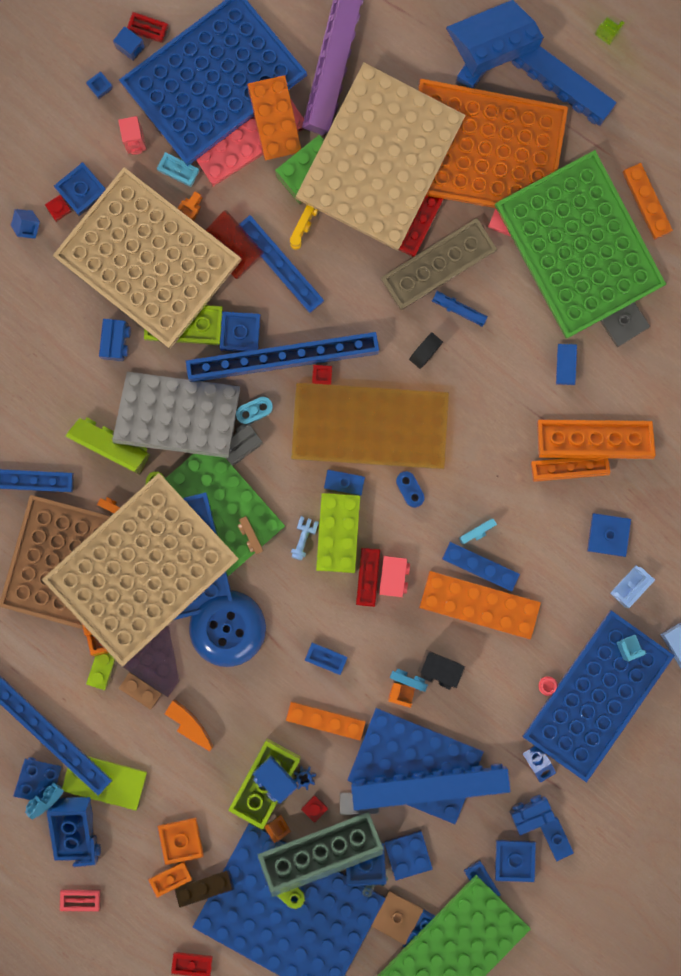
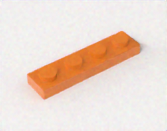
M639 163L625 169L622 173L653 239L655 240L671 233L673 229L642 164Z
M564 458L531 462L533 482L605 476L611 473L608 458Z
M292 701L286 718L288 722L360 741L365 726V721Z

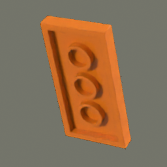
M285 75L248 83L247 86L264 161L296 154L301 150Z

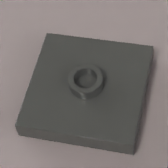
M635 302L600 320L617 348L650 328Z

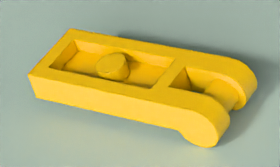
M309 205L306 206L290 237L292 249L298 250L301 248V238L304 232L308 233L312 225L310 220L312 216L316 217L319 210Z

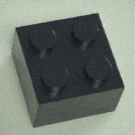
M426 650L418 672L421 674L420 677L429 682L437 680L440 686L451 690L452 687L457 689L465 666Z

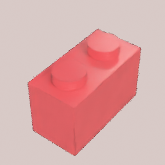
M138 117L119 119L122 142L128 154L137 155L147 150L143 129Z
M383 556L379 595L403 597V594H407L408 582H405V574L409 575L410 563H407V559Z

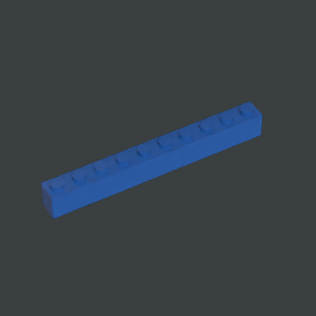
M372 332L186 360V367L190 382L206 381L378 355L379 346L377 333Z

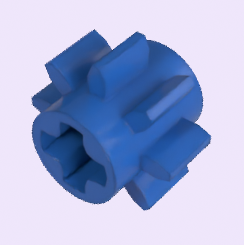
M301 765L299 772H293L297 776L293 780L298 782V789L303 786L308 790L309 784L315 785L312 777H315L316 773L311 774L310 766L307 769H303ZM308 774L309 780L302 782L300 775Z

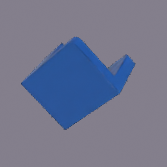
M123 27L113 40L115 47L133 61L145 47L143 40L126 27Z
M15 209L11 227L17 237L36 239L40 221L35 213L31 210Z

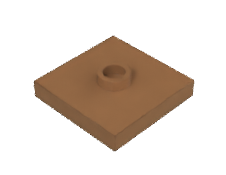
M389 890L371 927L405 945L423 912V908Z

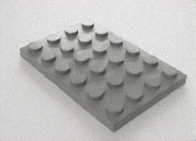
M127 372L113 435V443L229 458L240 386L202 381L190 382L187 379Z

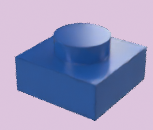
M101 71L86 82L98 99L113 89V86Z

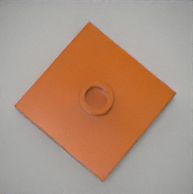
M197 817L158 825L165 865L204 857Z

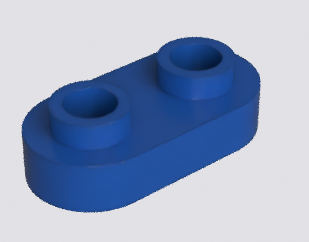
M408 471L401 472L397 476L396 484L405 502L412 508L421 506L424 502V494L412 473ZM407 477L410 480L409 484H404L402 479ZM416 494L418 501H413L411 496Z

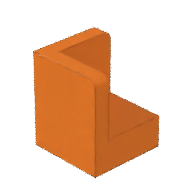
M393 681L388 701L411 708L415 688Z

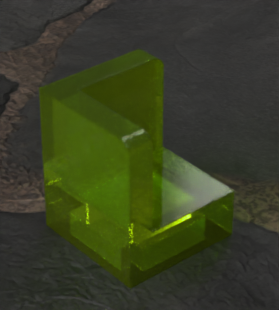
M607 17L598 26L595 35L610 45L621 31L625 22L621 21L617 25Z

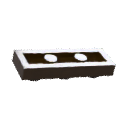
M230 870L177 887L174 890L179 908L235 890Z

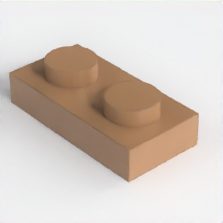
M247 516L239 519L240 524H238L242 535H247L249 541L246 543L251 553L254 551L256 554L263 552L264 550Z
M131 672L128 673L119 687L121 691L150 710L162 694V692Z

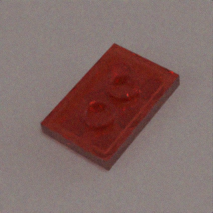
M224 210L206 229L209 234L242 259L231 273L235 279H239L264 254L227 210Z

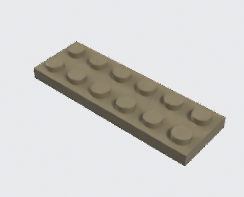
M476 218L381 277V281L402 311L497 251V248Z

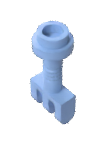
M300 517L297 529L302 532L296 549L291 550L292 558L302 560L306 556V553L303 552L309 533L315 535L319 524L318 521L314 522L312 528L310 527L312 519L308 518L306 525H303L304 517Z

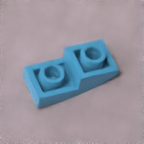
M53 782L44 791L43 799L35 796L34 799L28 802L25 811L26 815L32 820L40 816L59 799L64 790Z

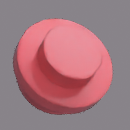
M550 676L543 677L538 684L539 691L546 696H551L558 686L557 681Z

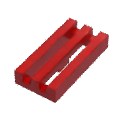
M132 12L127 26L134 34L163 43V38L169 27L168 23ZM134 19H138V20L147 22V23H149V24H152V25L161 27L162 30L157 29V28H154V27H151V26L146 25V24H142V23L136 22V21H134Z

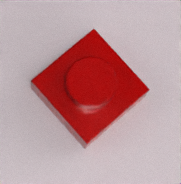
M61 195L44 204L56 222L72 212Z
M313 365L312 385L331 386L332 366Z
M314 794L301 810L315 823L328 810V807Z

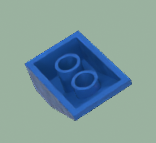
M90 797L59 798L47 810L54 861L92 860L90 839L93 836V813Z

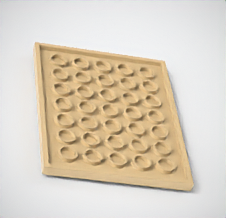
M363 63L295 199L398 251L465 115L386 73Z
M125 167L53 254V257L169 349L172 348L242 260Z
M158 473L42 580L123 667L239 558L165 478Z

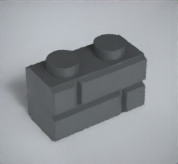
M243 424L235 430L236 434L232 436L229 458H227L232 466L263 445V442L249 424L247 426Z

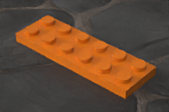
M538 420L539 458L654 459L656 456L653 421Z
M429 571L419 608L531 640L541 602Z

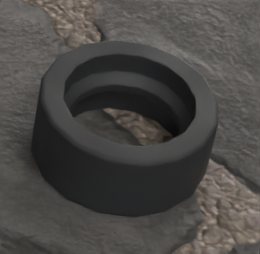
M431 332L411 355L409 360L421 369L442 345L443 341Z

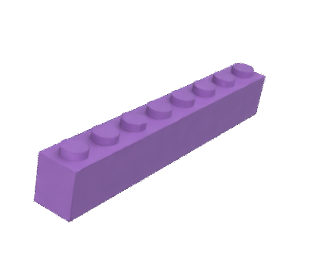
M333 0L302 125L304 129L324 135L329 132L334 122L333 116L338 108V95H340L343 88L341 84L342 79L347 72L346 62L351 55L350 46L356 34L354 29L359 21V9L364 0Z

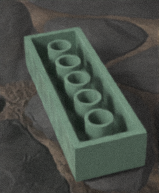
M367 812L258 854V859L271 896L275 897L382 855L383 847L371 816Z

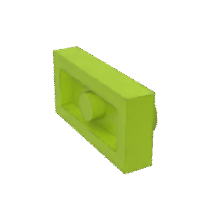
M110 653L95 656L86 685L106 690L115 662V658Z

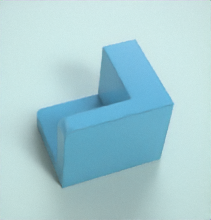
M636 635L616 642L625 661H631L646 654L645 650L641 649Z

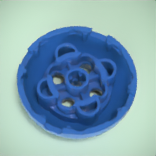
M231 590L233 602L228 600V596H218L210 599L198 608V610H201L200 613L191 616L189 622V635L196 652L207 662L220 667H234L249 661L260 650L266 634L265 617L259 605L248 595ZM230 611L235 614L233 620L227 618V613ZM213 620L218 623L216 629L210 627V622ZM225 625L230 627L228 633L223 631ZM237 629H242L244 631V635L242 637H238L236 635ZM220 638L226 639L227 644L225 646L219 645L218 641Z

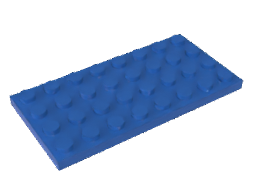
M610 610L564 675L556 691L548 698L522 737L587 783L675 655ZM636 635L641 649L645 650L646 654L631 661H625L616 642Z

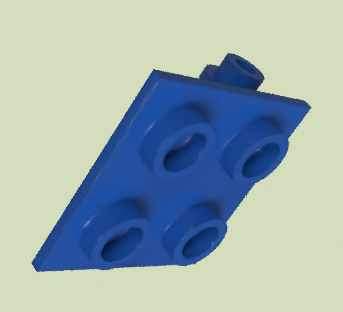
M32 757L25 758L13 797L31 800L38 796L43 799L46 788L51 786L53 782L57 784L62 766L36 761Z

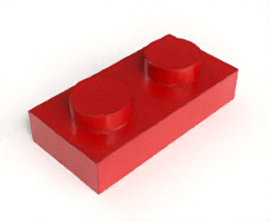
M174 952L171 974L211 976L213 956Z

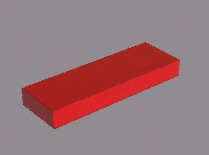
M361 548L356 605L375 607L380 549Z

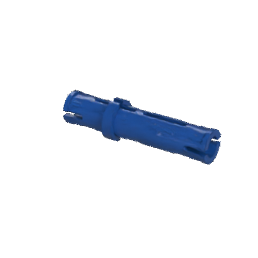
M439 291L433 297L432 302L446 308V311H452L483 327L487 320V315L460 303L454 297L451 298Z

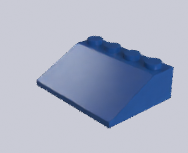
M514 0L454 23L446 28L472 77L537 50L544 38L536 22Z

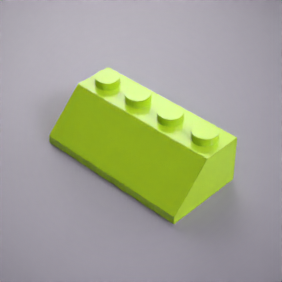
M87 417L85 420L79 418L67 432L65 437L139 475L151 455L146 452L148 449L146 447L113 443L112 434L114 431L105 426L102 429L95 426L97 422Z

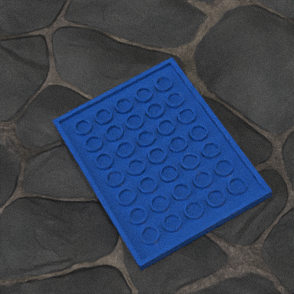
M224 0L120 78L119 81L186 166H189L254 116L247 86L248 83L285 75L289 90L307 76V72L247 0Z
M249 823L223 872L230 870L235 890L208 898L192 928L279 976H345L382 907L385 896L366 886H347V876L341 872H336L300 886L299 888L304 892L305 896L303 905L297 909L288 907L278 896H271L258 859V854L287 844V842L281 839L274 843L267 831ZM292 896L291 900L297 902L298 897Z

